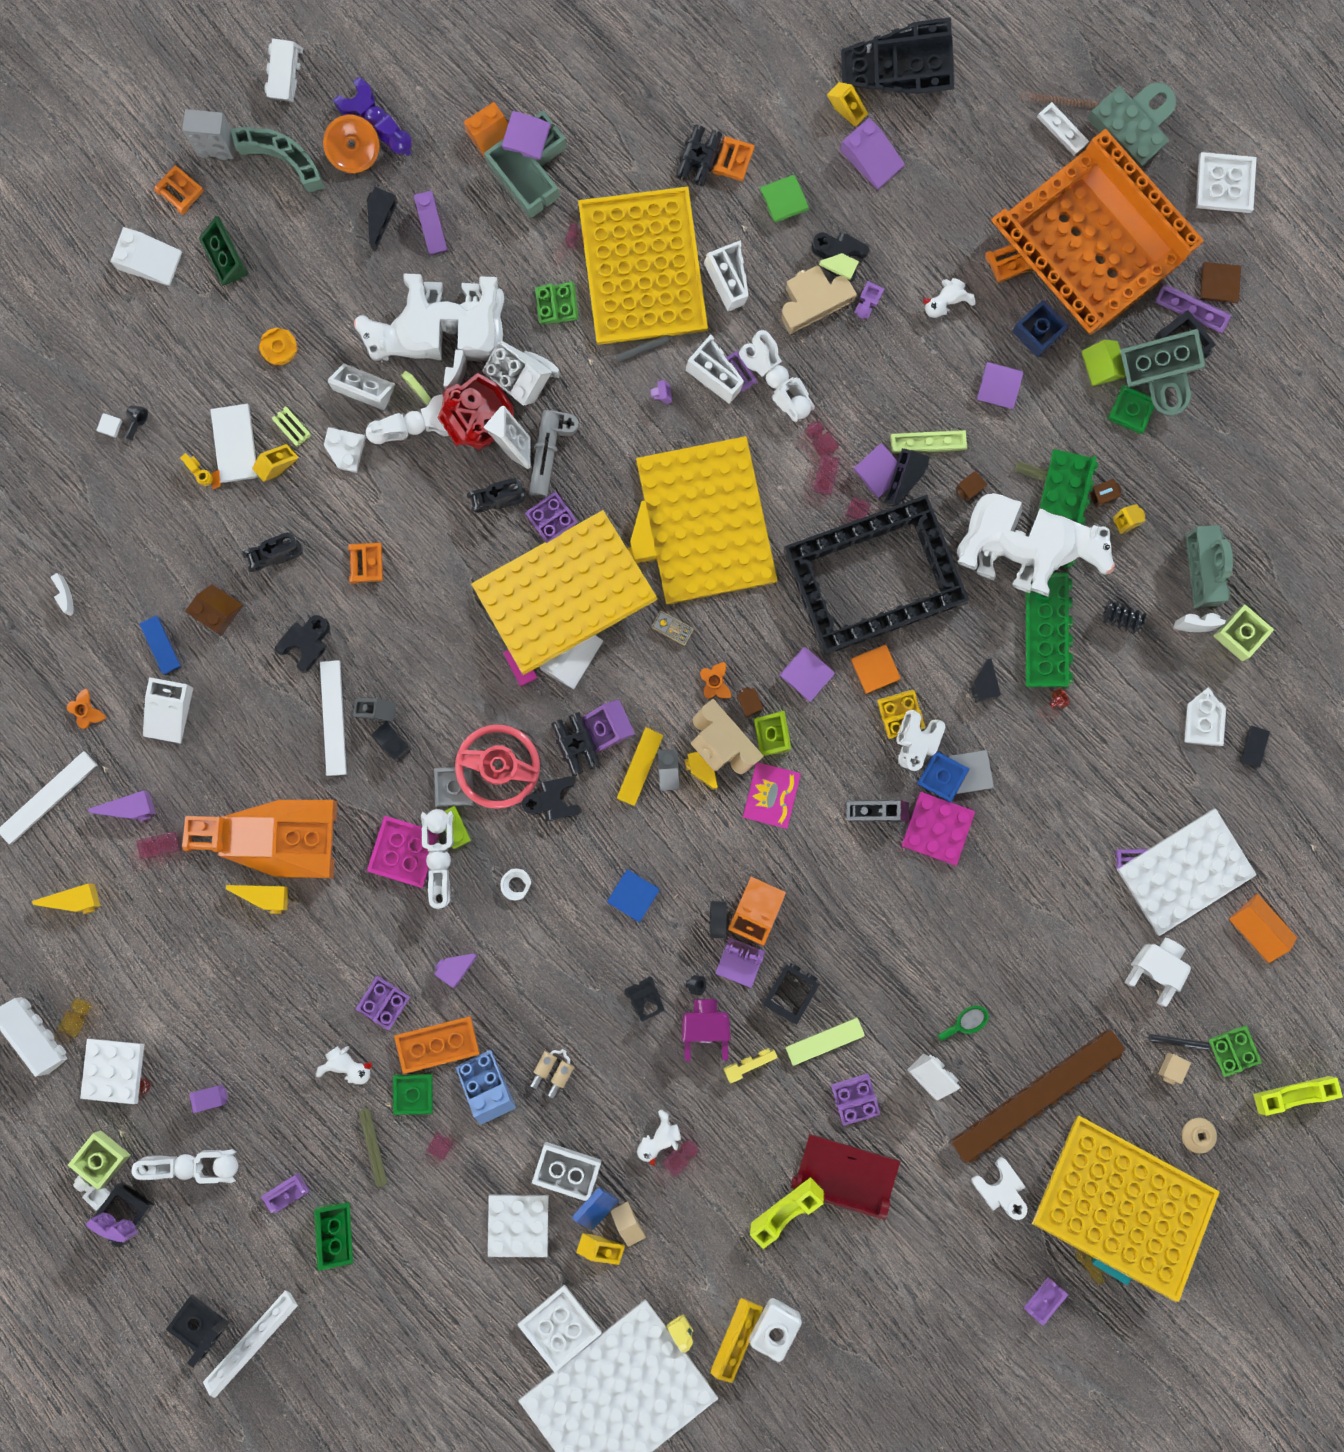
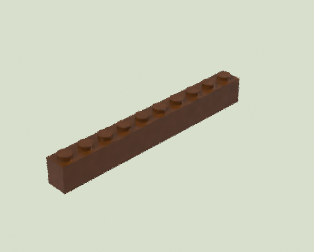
M1106 1029L949 1140L950 1144L963 1162H974L979 1158L978 1154L985 1150L987 1152L995 1147L994 1143L999 1139L1005 1140L1008 1138L1013 1129H1020L1027 1124L1026 1120L1032 1116L1033 1118L1039 1116L1043 1112L1042 1109L1047 1105L1052 1106L1056 1104L1061 1095H1068L1073 1092L1075 1085L1087 1082L1091 1078L1090 1075L1095 1071L1098 1073L1107 1067L1106 1063L1111 1060H1118L1126 1049L1115 1033L1110 1029Z

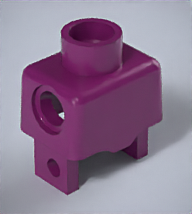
M694 999V1012H685L683 1014L681 1040L684 1041L685 1061H691L690 1041H699L700 1043L722 1041V1061H728V1041H731L729 1015L724 1011L717 1012V999Z

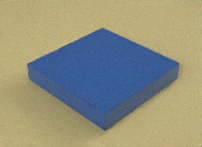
M936 751L917 784L952 803L970 768Z
M627 869L607 903L640 923L660 889Z
M597 1188L572 1218L576 1223L593 1231L619 1200L607 1191Z

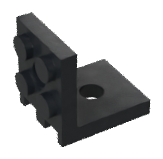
M190 1295L166 1330L195 1351L187 1362L188 1365L194 1368L207 1356L209 1350L217 1342L230 1322L195 1296ZM191 1319L199 1321L200 1326L198 1329H193L190 1326Z

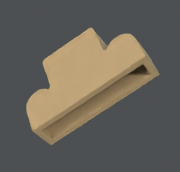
M815 266L807 271L802 270L794 278L787 281L786 291L792 302H787L783 306L782 322L788 333L792 334L854 302L857 294L850 281L844 276L836 277L833 279L832 284H829L820 266Z
M714 699L705 704L694 715L693 724L702 732L696 736L691 745L714 771L719 770L730 761L731 767L736 773L744 774L764 757Z

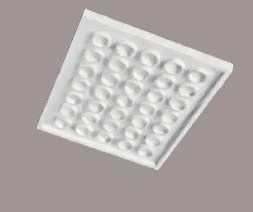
M645 1299L599 1335L557 1372L551 1373L519 1399V1403L555 1452H652L718 1399V1395L686 1352L682 1353L668 1328Z

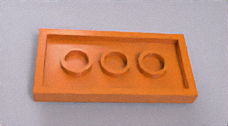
M471 1016L394 1035L403 1074L480 1055Z

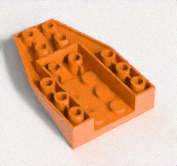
M276 800L223 816L221 839L223 848L221 852H218V856L274 877L334 879L335 859H332L333 823L337 821L338 802L335 800Z

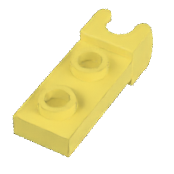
M769 1048L758 1052V1057L752 1059L749 1056L741 1060L740 1065L734 1063L723 1068L729 1083L731 1084L742 1079V1074L778 1058L775 1050L770 1051Z

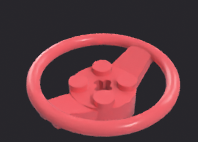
M489 725L474 731L464 740L456 756L455 772L461 789L472 801L487 808L501 809L520 803L533 791L539 778L540 760L534 744L524 733L506 725ZM494 732L507 733L518 738L526 746L532 759V766L516 759L514 753L505 746L494 745L485 751L468 750V748L476 739L485 734ZM499 760L501 765L504 766L499 770H495V766H492V764ZM463 766L480 772L481 777L493 785L506 784L510 780L528 782L522 792L511 799L504 801L488 800L477 795L469 787L464 777Z

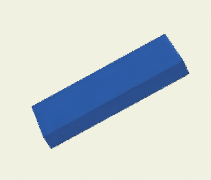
M156 615L139 623L162 674L166 675L181 668L182 666L159 617Z

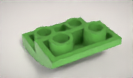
M795 175L760 187V193L767 204L768 212L774 223L809 210Z
M572 281L559 285L551 283L535 288L539 324H554L579 319L575 283Z
M1247 1025L1209 1039L1224 1077L1262 1063Z

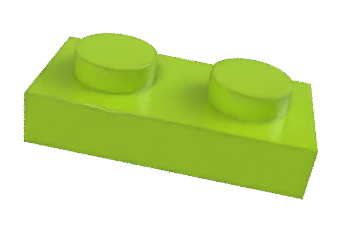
M456 806L445 810L447 814L450 811L453 813L454 844L452 848L456 849L471 842V839Z

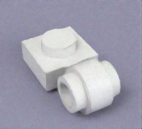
M80 1175L74 1180L73 1186L79 1192L86 1191L82 1198L96 1211L110 1195V1192L105 1187L97 1190Z

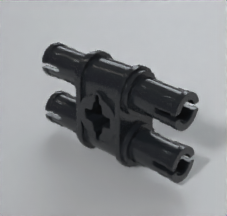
M694 125L691 137L685 143L686 147L683 155L680 156L681 164L676 177L681 180L683 176L682 180L686 181L691 167L694 166L698 168L693 182L698 185L700 181V186H704L708 173L712 171L714 160L719 153L718 145L723 135L719 131L716 135V130H712L708 144L700 143L705 128L700 125L698 129L699 125Z
M580 712L575 713L578 721L575 720L573 714L569 716L575 731L573 735L567 734L562 719L557 720L560 728L557 727L556 722L551 723L557 737L556 744H558L563 756L562 760L567 762L572 777L577 776L574 768L577 769L579 775L584 773L577 758L579 754L585 755L590 770L595 769L593 760L596 767L601 766L595 751L597 746L594 745L589 733L590 729L585 727ZM574 740H576L577 742H582L581 744H579L578 749H576L575 747H571V745H573Z

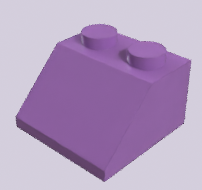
M620 700L605 703L582 717L585 727L590 729L589 733L594 745L597 746L595 749L596 753L616 745L635 734Z

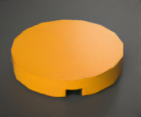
M272 328L262 335L259 349L267 362L273 365H284L295 357L297 342L290 331Z

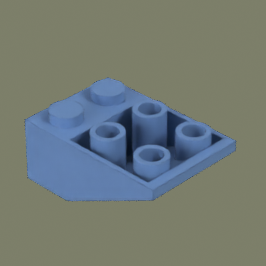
M491 1050L455 1066L472 1114L480 1125L516 1108L510 1090Z

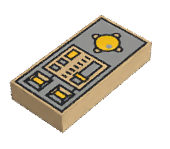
M662 611L659 612L651 627L683 646L686 645L694 630L692 627Z

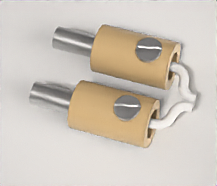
M563 1049L561 1051L553 1050L551 1053L544 1051L534 1070L536 1076L530 1086L537 1089L541 1079L547 1078L557 1060V1057L553 1054L563 1053L567 1062L562 1060L551 1079L553 1086L547 1095L550 1098H554L559 1087L564 1088L575 1068L570 1064V1058L566 1055L567 1051Z

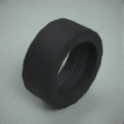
M711 901L710 938L725 939L727 925L726 901Z

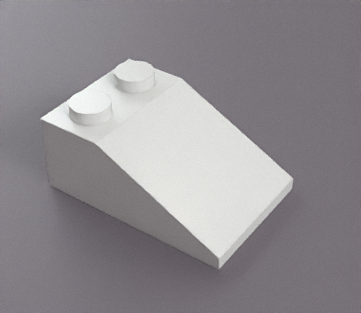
M123 227L111 262L117 270L170 286L182 251L141 232Z

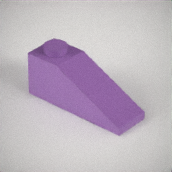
M432 191L415 194L414 198L429 255L446 252L447 247Z
M141 791L88 809L89 813L139 820V822L149 820L151 815L156 814L148 791Z

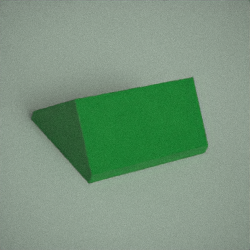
M350 1203L317 1206L314 1209L317 1271L352 1264Z

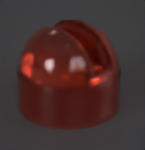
M145 1078L140 1079L139 1095L145 1094L150 1090L151 1083Z

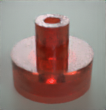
M1057 689L1052 693L1053 700L1050 702L1052 708L1058 706L1064 709L1070 705V699L1063 690Z

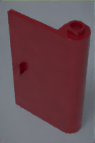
M809 1134L797 1177L793 1176L790 1188L796 1189L811 1177L824 1191L825 1203L886 1220L890 1207L889 1199L900 1160Z

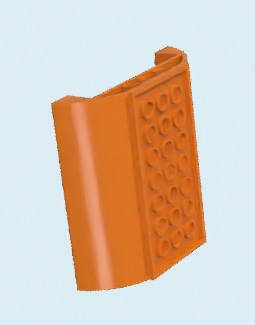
M1106 128L1090 141L1084 152L1011 210L1007 211L1004 208L991 219V222L1089 335L1096 333L1111 323L1161 283L1204 242L1202 237ZM1066 215L1068 222L1060 221L1059 216ZM1071 229H1078L1080 235L1074 236L1071 233ZM1095 257H1103L1104 263H1097ZM1108 270H1113V271H1115V272H1116V277H1115V278L1109 277L1108 274H1107V271H1108Z

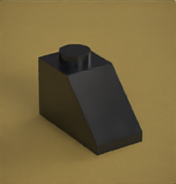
M992 658L987 659L983 663L969 688L970 696L975 700V703L1001 696Z
M385 722L372 733L396 762H399L412 750L388 722Z

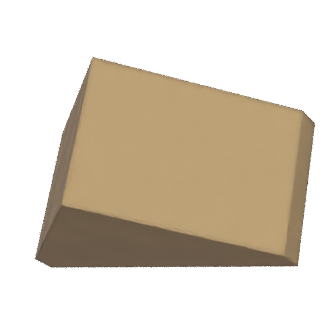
M628 1201L610 1211L618 1232L628 1247L646 1238Z

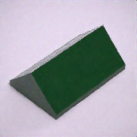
M215 216L200 235L199 240L221 285L225 286L248 275V272L226 227L219 216Z

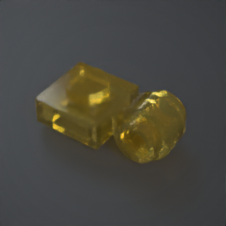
M76 998L72 1002L70 1008L73 1009V1012L67 1011L57 1028L74 1038L79 1035L86 1021L81 1015L85 1016L91 1008L89 1002L82 998Z
M1076 1249V1259L1083 1264L1093 1281L1098 1285L1105 1282V1279L1102 1277L1104 1274L1103 1270L1091 1262L1093 1257L1086 1254L1082 1258L1084 1252Z

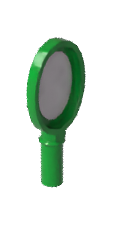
M979 1005L967 1007L958 1015L955 1025L937 1035L939 1040L942 1042L959 1031L971 1034L981 1030L988 1021V1011Z

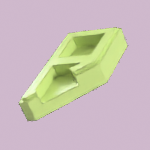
M841 253L821 260L819 265L850 280L859 261Z
M406 371L401 374L410 388L426 405H429L431 398L415 377Z

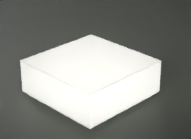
M103 413L96 431L116 438L122 420Z

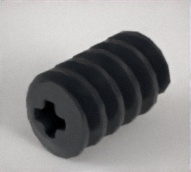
M1109 599L1103 611V623L1111 619V626L1118 622L1119 629L1125 625L1126 632L1131 627L1132 634H1135L1142 627L1146 613L1141 615L1140 610L1134 612L1132 607L1126 610V605L1123 604L1119 607V602L1117 601L1112 605V600Z

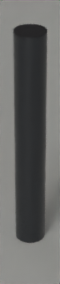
M1154 1034L1149 1035V1042L1209 1050L1208 1042Z

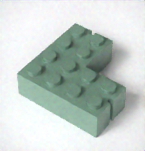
M544 110L535 116L551 124L540 160L525 157L519 152L503 149V140L484 153L487 165L530 219L543 210V205L547 207L560 198L558 187L542 166L567 149L566 138L554 126V123Z

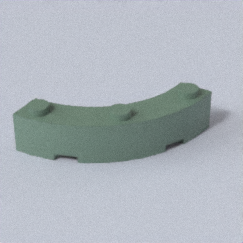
M240 127L230 129L235 148L241 156L246 154H266L279 158L289 164L299 174L302 185L308 193L325 188L323 179L309 155L300 145L286 135L266 128Z

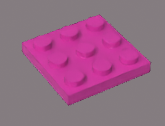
M920 792L901 847L957 866L975 811Z
M384 816L367 871L423 888L429 871L426 857L430 851L422 846V827ZM429 831L430 845L438 843L440 833L435 834Z

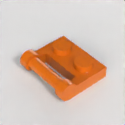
M723 137L721 142L722 148L716 165L713 166L712 173L743 182L755 145L730 137ZM729 147H733L734 151L728 168H725L723 165Z
M176 165L154 188V191L172 203L181 215L187 213L189 207L204 192L200 185ZM170 185L185 199L180 202L166 187Z
M1012 245L985 253L986 261L989 263L998 283L1032 270L1019 253L1001 261H996L998 257L1017 251Z
M382 543L349 544L351 572L349 583L383 581ZM358 551H362L363 575H358Z
M185 816L183 850H212L213 852H221L223 848L221 839L224 818ZM192 836L212 837V842H193Z

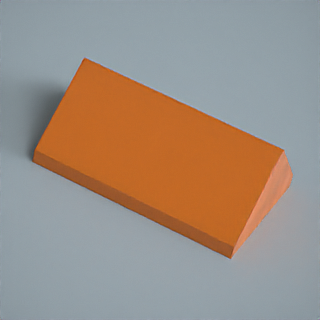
M1258 893L1229 918L1230 922L1268 963L1289 952L1298 938Z

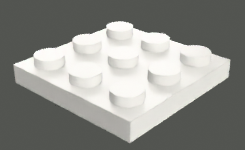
M1201 152L1198 162L1196 208L1251 213L1254 207L1256 157Z
M87 1039L80 1099L138 1104L144 1044Z
M489 1195L488 1257L548 1256L549 1195Z
M565 1284L518 1323L519 1328L554 1372H557L602 1334V1331Z

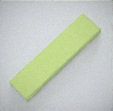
M966 430L890 435L891 454H900L902 448L918 453L967 450Z
M854 1018L785 1048L794 1066L862 1038L865 1035L858 1018Z

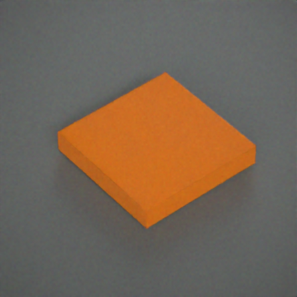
M886 644L850 659L865 694L901 680Z

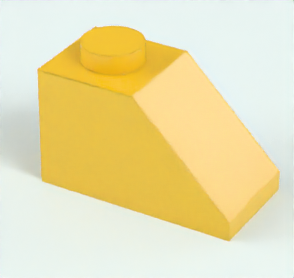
M838 82L827 94L834 109L853 126L856 127L868 115L851 84Z
M285 444L260 453L252 469L265 482L279 476L297 461L299 457Z
M1137 504L1121 509L1112 517L1120 534L1136 528L1146 521L1144 511Z
M698 752L687 754L688 759H684L686 771L690 770L692 776L713 790L717 789L715 772Z
M582 1233L576 1253L590 1261L619 1265L625 1245L597 1235Z

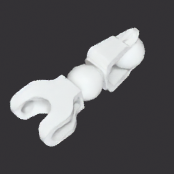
M764 330L758 331L752 338L753 344H745L740 349V358L749 369L757 371L761 377L766 375L767 384L776 389L772 399L783 412H786L794 422L806 418L811 410L815 409L814 404L809 398V393L799 378L792 377L789 379L787 369L779 365L782 361L778 356L777 343L771 335ZM789 390L794 397L790 399L786 391Z
M443 394L434 396L429 405L421 409V413L411 411L404 418L403 414L397 413L380 421L369 423L366 428L368 440L374 444L404 440L407 438L408 433L418 435L425 428L426 432L435 431L439 435L449 436L448 431L445 430L444 425L437 418L442 407Z
M435 809L427 815L424 812L421 814L422 846L430 851L426 857V863L430 869L428 882L429 904L435 909H440L448 906L450 903L449 870L447 869L450 866L451 858L446 850H449L448 848H451L454 844L453 813L450 811L447 814L443 810ZM447 830L446 844H429V831L439 834ZM438 894L443 896L441 903L436 900Z
M233 1149L225 1151L203 1150L196 1157L188 1154L178 1157L146 1156L134 1163L131 1171L133 1177L138 1180H154L176 1176L182 1180L193 1177L200 1184L233 1183L236 1181L233 1176L238 1170V1161L233 1155L237 1151ZM217 1157L213 1163V1172L216 1176L203 1175L201 1171L204 1167L202 1164L203 1158Z

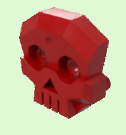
M477 373L462 386L456 384L445 390L442 395V407L437 418L444 425L443 427L448 431L456 446L459 444L469 445L480 451L494 441L484 429V422H488L501 406H505L513 417L514 413L513 405L501 387L494 381Z

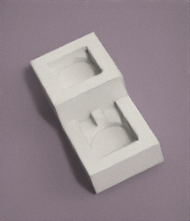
M524 351L525 354L538 360L552 372L550 377H560L559 369L549 360L532 352Z
M56 573L51 576V579L60 593L54 598L62 611L71 616L73 615L74 607L70 589L64 577Z

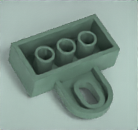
M1153 83L1146 86L1133 99L1118 86L1091 111L1087 119L1099 132L1106 128L1136 164L1142 168L1169 142V139L1158 126L1173 112L1176 105V97L1172 89L1162 83ZM1155 96H1164L1165 102L1158 109L1150 108L1149 102Z
M1198 329L1120 349L1128 387L1131 388L1148 383L1153 405L1159 412L1165 415L1179 414L1188 407L1191 401V389L1187 373L1206 368ZM1168 387L1176 389L1178 404L1175 407H1169L1167 404L1165 391Z
M1220 525L1196 527L1186 535L1194 609L1217 608L1229 601L1228 598H1230V588L1227 587L1226 579L1231 576L1233 569L1232 548L1229 541L1224 539Z

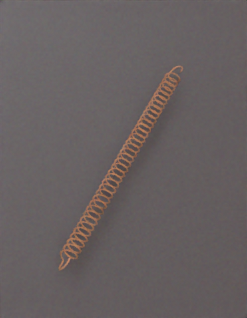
M1025 92V93H1030V92ZM1024 93V94H1025V93ZM1030 93V101H1031V99H1032L1031 93ZM1033 93V94H1034V93ZM1023 94V95H1024V94ZM1032 94V96H1033V94ZM1034 94V101H1035V98H1036V95H1035V94ZM1036 94V95H1037V102H1038L1039 97H1040L1041 94L1039 95V97H1038V94ZM1041 95V101H1040V102H1042V98H1043L1042 95ZM1043 95V96H1044V103H1045L1046 97H1047L1048 95H1046V97H1045V95ZM1022 96V97H1023V96ZM1050 96L1051 102L1053 101V98H1055V96H1053V98L1052 96ZM1057 96V97H1058V96ZM1023 97V99H1024V97ZM1048 97L1047 104L1049 102L1050 97ZM1056 97V99H1057V97ZM1058 97V104H1059V101H1060L1059 97ZM1060 97V99H1061V105H1062L1063 100H1062V97ZM1064 97V98H1065V97ZM1063 98V100H1064V98ZM1065 98V105H1066V102H1067V99H1066V98ZM1067 98V99H1068V106H1069V103H1070V101H1071L1072 98L1070 99V101H1069V98ZM1024 99V100H1027V99ZM1056 99L1054 100V105H1055ZM1074 99V100H1075V107H1076L1077 101H1078L1079 99H1078L1077 101H1076V99ZM1072 100V105H1073L1074 100ZM1081 100V101H1082V108H1083V104H1084V102H1086V100H1085L1084 102H1083V100ZM1079 101L1078 108L1080 106L1081 101ZM1089 101V108H1090V105H1091L1090 101ZM1091 101L1093 110L1094 104L1093 101ZM1095 101V102H1096V101ZM1087 102V103H1088V102ZM1094 102V104H1095V102ZM1096 102V106H1098V103H1097V102ZM1098 102L1100 104V102ZM1087 103L1085 104V109H1086ZM1064 105V106H1065V105ZM1071 105V107H1072V105Z

